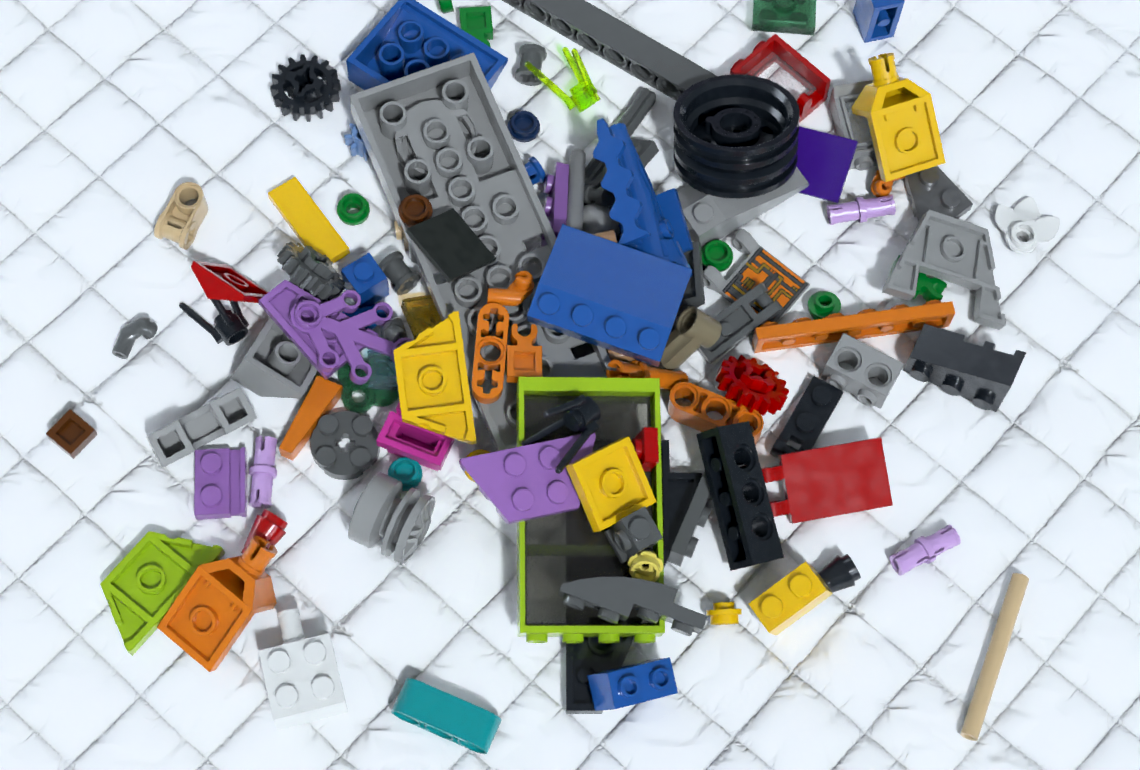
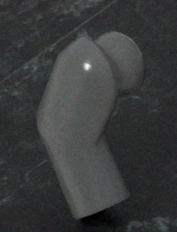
M139 317L126 325L118 336L112 354L118 358L127 359L135 340L141 335L145 339L153 338L158 330L157 324L150 321L149 317Z
M392 318L384 323L381 328L382 338L393 343L400 338H408L401 318Z

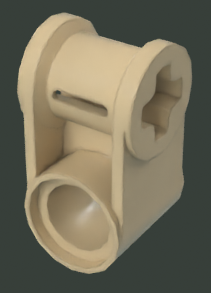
M185 182L175 189L167 207L156 222L154 228V236L160 240L166 238L179 243L180 248L185 250L192 245L197 231L208 213L206 198L198 184ZM191 199L198 200L193 205H184L187 201Z

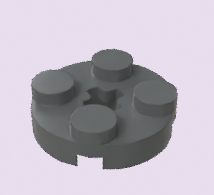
M340 411L324 415L320 418L318 425L313 430L310 448L313 460L319 468L324 470L325 474L338 480H351L363 475L364 471L376 463L380 453V447L376 443L379 435L372 420L367 416L352 411ZM348 438L350 442L355 443V446L349 447L348 452H341V448L336 446V444L341 442L342 439Z

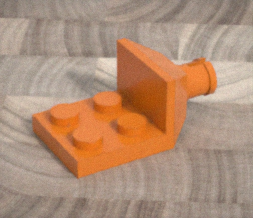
M254 536L250 541V545L241 556L199 565L157 626L160 631L209 672L215 671L254 614L271 610L277 604L271 576L265 572V568L278 551L274 545L266 549L270 542L262 537Z

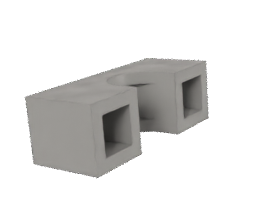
M239 387L145 437L161 467L164 468L189 455L201 446L257 419V416L242 388Z

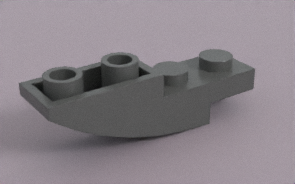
M594 577L563 583L558 592V596L564 598L563 604L581 611L584 610L585 606L599 611L597 617L615 624H618L619 619L626 621L631 609L638 611L637 617L652 623H657L658 619L671 623L673 631L686 636H691L693 632L699 634L703 630L708 617L673 603L678 589L638 578Z

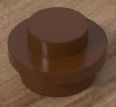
M413 194L401 201L398 214L403 224L412 227L432 218L433 209L427 198Z

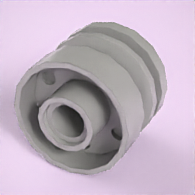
M378 472L362 492L355 505L349 524L348 538L367 548H373L383 537L381 554L387 557L394 552V561L405 564L427 534L436 503L435 497L424 494L419 499V489L411 488L400 499L403 489L402 482L387 474Z

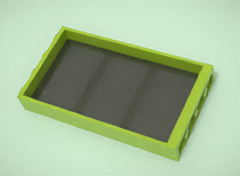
M518 377L516 384L517 447L522 446L523 440L559 420L566 413L565 411L544 417L543 411L572 401L580 395L592 398L601 411V418L596 422L600 429L595 432L596 438L592 452L623 437L629 436L632 441L644 427L658 428L659 463L650 472L644 473L657 501L646 507L663 536L660 378ZM564 425L532 444L580 435L583 431L574 432ZM581 502L579 508L574 511L517 522V637H526V643H547L548 637H562V643H583L584 637H598V643H619L620 637H634V643H655L656 637H661L665 633V621L658 619L657 623H652L637 617L638 611L631 609L626 621L619 619L618 624L597 617L599 611L585 606L583 611L571 608L563 604V597L558 596L563 583L594 577L632 578L629 573L630 566H628V561L623 564L620 562L604 534L605 531L614 525L602 531L593 532ZM662 538L648 551L654 552L657 558L662 559L664 564ZM664 568L660 572L657 583L664 584Z

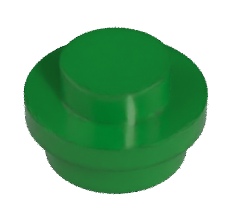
M713 240L705 244L701 250L702 265L705 268L713 266L719 272H723L732 264L733 251L724 241Z

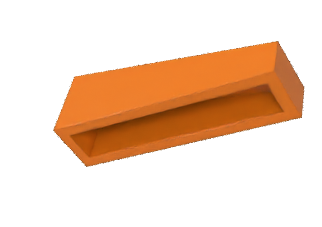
M317 375L279 447L281 456L294 461L311 438L320 418L329 414L343 396L342 385L327 379L325 380Z

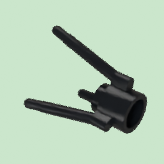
M210 299L219 312V315L214 319L215 328L185 303L179 304L180 309L210 333L217 344L224 341L227 346L233 345L242 340L249 331L247 329L249 323L243 316L238 301H230L234 312L232 313L231 310L224 308L220 300Z
M580 395L572 401L543 411L544 417L565 411L566 413L562 418L534 433L521 443L522 446L530 445L564 425L574 432L583 431L555 468V472L558 474L570 463L590 435L600 429L596 422L601 418V411L597 403L588 396Z

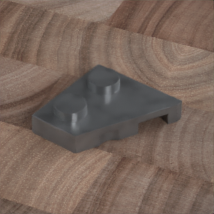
M938 166L906 175L904 179L907 194L912 199L911 208L918 222L929 209L959 219L972 208L973 203Z

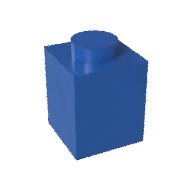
M370 253L341 269L345 289L354 290L361 297V303L358 308L371 306L389 295L387 276Z

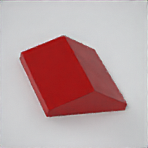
M193 261L191 269L208 299L259 303V300L268 293L229 265Z

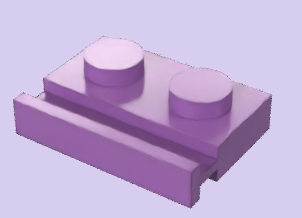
M245 447L240 448V450H230V448L195 450L194 516L196 520L231 518V516L247 517V451Z

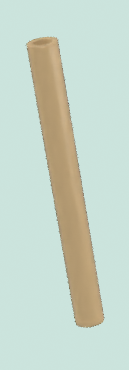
M1012 574L960 733L963 738L971 741L978 740L1029 583V578L1023 574Z

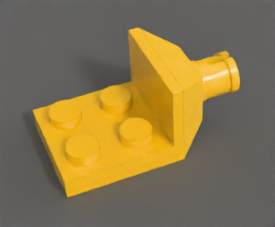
M884 53L878 55V59L876 56L868 59L873 83L865 85L851 107L853 114L866 117L868 120L880 177L885 182L946 163L931 94L908 78L899 77L895 66L894 53Z

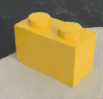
M805 561L751 601L749 606L767 631L777 636L833 593L815 568Z

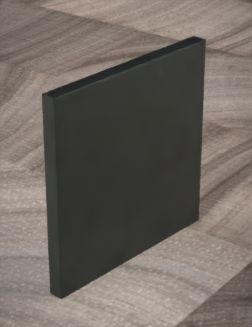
M454 208L407 228L405 231L448 283L496 260L495 256Z

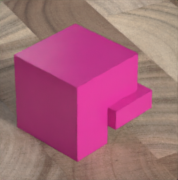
M399 401L396 407L397 413L389 412L376 440L377 446L387 449L389 453L399 457L415 460L420 465L437 472L441 471L455 440L402 422Z

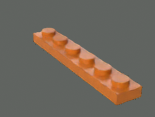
M931 300L920 306L909 307L906 304L892 307L890 310L876 311L875 309H865L857 314L846 316L842 313H834L823 319L816 320L804 317L786 324L767 322L755 328L752 345L754 353L839 342L843 333L855 339H864L921 331L924 324L945 328L950 326L955 315L953 301L941 303L940 300Z

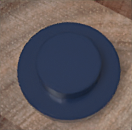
M519 111L510 118L508 130L514 140L530 142L538 136L540 123L531 112Z

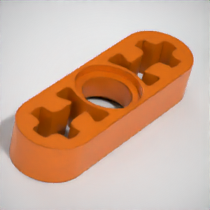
M498 303L486 304L478 313L471 391L473 397L483 404L496 402L503 392L509 313L504 306ZM490 314H497V319L503 321L497 322L495 336H489V321L484 320L489 319ZM487 345L496 346L500 351V357L495 361H486L480 355L481 349ZM485 370L492 371L491 384L497 387L491 388L489 394L483 393V387L477 386L484 384Z

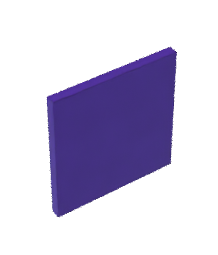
M799 126L797 168L809 183V186L799 193L838 203L858 141Z

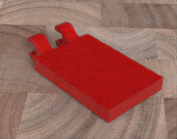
M881 437L778 455L779 465L761 468L765 483L778 480L783 482L785 499L770 502L773 516L777 517L788 514L789 523L792 524L893 506Z

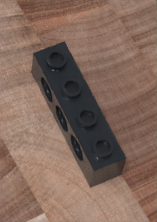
M749 421L720 426L696 434L730 571L784 558Z

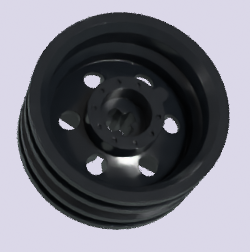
M721 75L702 80L690 86L679 96L673 111L674 166L678 175L694 189L722 198L740 199L756 197L781 187L792 177L797 166L800 110L796 99L781 85L765 78L751 75Z

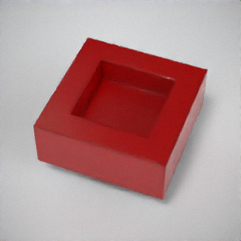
M644 427L631 442L644 472H650L659 463L658 428Z

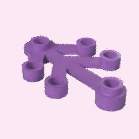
M346 290L340 297L320 305L310 300L296 303L290 312L291 325L298 332L308 334L319 356L317 359L318 368L323 372L329 373L334 371L339 363V355L336 351L330 349L323 334L324 331L335 336L351 367L349 377L357 385H363L368 382L372 369L368 363L364 362L355 344L391 357L392 362L395 364L393 350L406 342L413 341L410 338H400L393 343L360 330L372 324L383 325L391 319L393 315L392 307L385 302H379L373 309L341 322L328 318V316L339 311L353 313L358 309L361 297L354 290ZM347 297L352 298L355 301V305H347L344 299ZM377 310H383V311H385L386 314H387V317H386V318H381V317H379V316L377 315L376 311H377ZM307 314L311 316L312 322H304L301 319V315ZM325 356L331 357L334 364L327 365L323 362L322 358ZM355 370H364L366 377L357 376Z

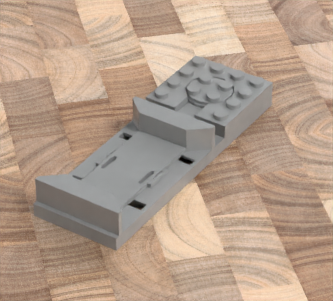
M474 52L350 95L351 114L398 226H402L409 242L411 262L418 264L441 320L447 319L450 313L459 311L470 389L472 385L478 313L487 304L488 288L507 289L515 280V275L520 271H527L533 276L535 285L533 292L518 306H504L509 313L507 345H514L510 338L513 324L518 325V333L521 336H528L530 334L531 324L534 323L528 322L527 314L557 239ZM413 194L424 196L432 205V217L454 208L495 256L496 260L450 283L445 282L437 285L433 275L439 273V271L405 232L410 227L403 224L399 218L398 208L401 201ZM543 235L547 245L528 252L524 241ZM490 314V318L484 320L489 321V336H495L497 322L503 321L497 319V314ZM535 324L538 332L533 346H542L543 377L607 378L606 369L615 371L614 368L607 366L611 360L605 348L592 344L594 353L575 360L571 348L587 342ZM487 345L481 349L480 355L484 360L491 362L500 357V351L496 346ZM506 360L501 397L491 404H483L475 399L496 448L495 452L517 447V383H506ZM485 370L484 381L492 378V371ZM526 404V438L562 418L566 411L549 417L543 416V411L561 404ZM597 404L601 411V418L596 423L600 426L623 417L624 413L629 412L631 405ZM564 425L532 444L574 436L583 431L574 432Z

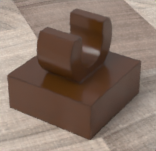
M71 409L46 433L48 439L72 459L98 435L92 426Z

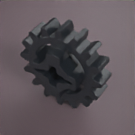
M301 54L300 61L295 62L290 57L288 58L289 66L278 65L279 74H272L273 85L270 86L274 105L275 107H281L282 115L286 116L292 112L294 121H297L302 115L305 116L307 122H310L311 115L316 114L318 118L322 119V111L324 109L330 112L334 110L333 102H339L340 100L339 91H341V85L337 70H330L329 61L326 60L319 64L318 56L316 55L312 57L311 61H306L305 55Z

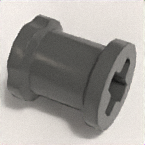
M524 44L519 48L521 60L519 68L515 71V79L527 86H537L543 82L541 69L542 62L547 57L546 49L537 44Z
M395 251L387 255L379 263V267L395 286L394 292L401 296L415 288L421 276L418 272L411 271L403 261L404 255L400 251Z

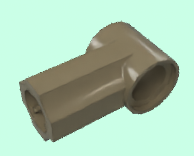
M694 306L687 307L680 314L676 329L669 335L660 361L663 367L668 370L677 369L699 347L709 348L714 345L721 335V323Z

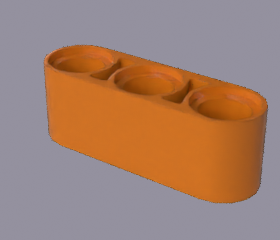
M679 382L670 390L667 411L669 416L676 422L704 432L720 426L749 421L750 426L754 429L752 434L755 445L759 441L764 421L761 414L755 409L752 413H749L746 406L742 405L738 408L735 401L726 399L719 394L689 382ZM685 398L691 402V405L683 407L678 405L675 400ZM710 411L719 412L723 416V418L719 420L711 419L707 415V413Z

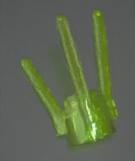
M567 47L562 48L567 62L579 82L569 89L571 97L529 61L525 62V67L562 99L569 110L576 107L581 113L601 100L577 49L573 48L570 53Z

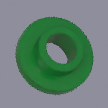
M347 194L337 205L338 217L347 225L355 226L362 224L369 217V203L359 194ZM352 208L359 210V212L354 214L348 213Z
M819 291L810 296L807 308L814 320L823 319L830 314L840 313L841 302L835 294L828 291Z

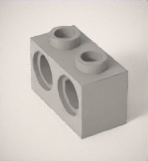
M843 333L825 365L821 379L842 391L844 390L856 396L862 404L881 409L899 377L904 363ZM846 362L850 364L853 369L845 370L841 368L838 363ZM868 378H878L883 385H874Z

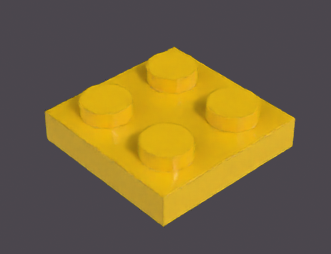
M629 436L620 438L566 466L593 532L602 531L640 508L648 507L657 502Z

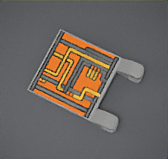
M741 229L736 233L732 246L749 256L728 280L715 267L708 266L703 271L704 286L718 292L729 302L734 303L763 282L769 290L767 294L773 301H778L783 307V310L767 322L779 323L808 289L810 284L760 246L749 232ZM757 301L750 305L757 314L763 310Z

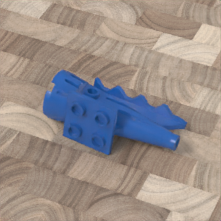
M605 119L597 120V136L599 141L592 154L596 160L606 164L607 172L601 181V186L604 190L613 193L615 197V202L609 212V216L612 220L619 222L622 236L618 244L691 269L684 253L694 248L677 189L672 188L656 195L630 138L626 124L618 123L609 127Z

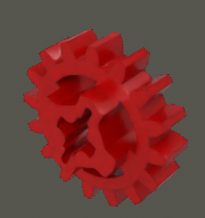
M740 355L738 360L733 356H730L728 360L724 359L715 378V381L719 382L718 390L727 392L725 395L726 399L735 401L738 408L742 405L746 406L749 413H752L755 409L762 416H765L767 411L772 415L777 410L780 411L789 393V389L784 387L786 381L777 378L779 375L777 371H774L766 363L759 365L755 358L750 360L746 359L743 355Z

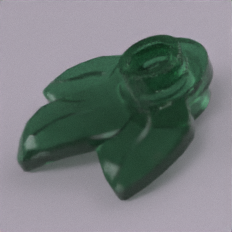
M385 355L376 356L365 361L370 365L372 374L368 382L363 385H357L351 381L349 377L351 367L348 362L338 370V379L343 386L341 400L348 411L361 414L369 411L373 406L388 407L399 399L397 381L388 380L389 368ZM355 370L357 376L366 377L364 370ZM360 393L364 396V400L362 402H355L352 399V395Z

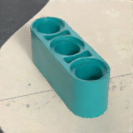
M412 678L405 680L391 710L393 715L405 722L480 754H487L502 721L500 717L488 710Z

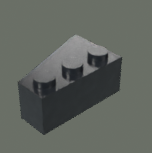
M924 324L903 371L910 373L918 381H928L941 387L949 395L968 399L980 409L997 412L1014 382L1026 352L1016 350L1014 355L995 350V343L985 341L983 346L965 342V335Z

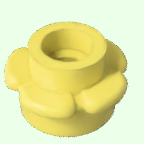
M648 550L631 556L628 560V566H630L629 573L632 578L656 582L664 568L662 559L657 558L654 552Z

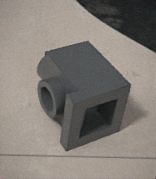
M645 506L620 519L612 528L604 532L622 564L628 561L631 556L652 548L663 538Z

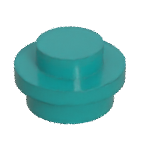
M407 457L398 458L392 462L388 469L389 476L402 482V491H409L421 483L423 476L422 468L415 460Z

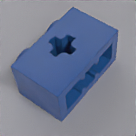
M670 657L646 660L587 675L595 711L619 709L678 693Z

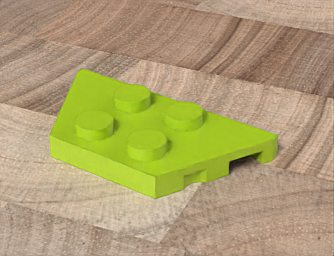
M148 531L100 583L123 639L124 646L131 656L157 630V626L197 567L201 564L218 561L224 556L225 551L221 546L213 545L211 547L196 544L189 539L180 537L172 539L165 534Z

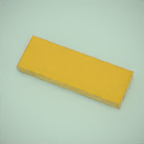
M296 177L268 192L270 201L305 247L311 246L315 251L326 255L333 264L350 254L349 247Z

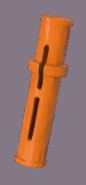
M612 360L607 366L617 368V370L606 369L607 378H660V389L671 390L679 382H689L687 374L683 371L650 367L641 361L627 363L620 360Z

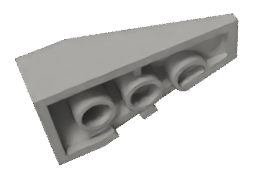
M796 166L792 177L785 184L774 191L756 197L740 199L716 197L700 192L690 185L677 192L691 241H699L702 250L703 246L708 242L722 239L809 186V183Z
M319 296L316 297L321 300V303H325L328 301H323ZM269 317L231 379L260 397L301 399L316 375L317 370Z

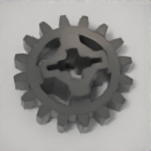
M290 241L278 253L277 257L279 258L277 262L283 265L282 270L290 276L289 282L310 293L312 296H319L323 301H330L338 298L345 289L343 286L345 282L339 278L340 274L332 267L333 262L326 255L315 251L311 246L304 248L300 243L295 245Z

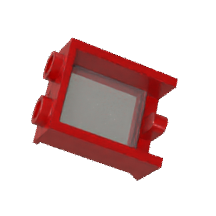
M774 34L767 41H760L748 57L744 60L739 59L730 69V75L741 74L765 78L788 90L798 103L800 110L799 123L824 103L828 97L831 79L777 34Z

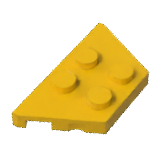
M454 311L448 315L447 319L433 328L429 327L418 334V337L413 341L406 342L393 350L402 422L473 445L476 444V434L459 311Z

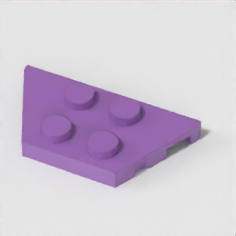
M595 433L590 435L570 463L592 453L596 438ZM580 435L461 458L459 460L462 470L466 471L479 486L480 492L487 500L492 502L496 507L497 513L506 524L574 511L580 506V499L567 468L565 467L560 474L555 472L557 465Z

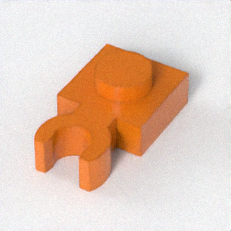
M531 324L528 336H521L518 333V325H512L510 338L514 345H507L506 383H517L518 377H543L542 346H533L538 332L535 324Z

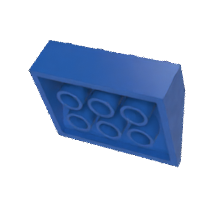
M398 0L346 59L349 81L363 90H367L474 52L491 90L506 66L508 58L416 0Z
M562 224L535 291L527 319L528 322L659 367L693 269Z

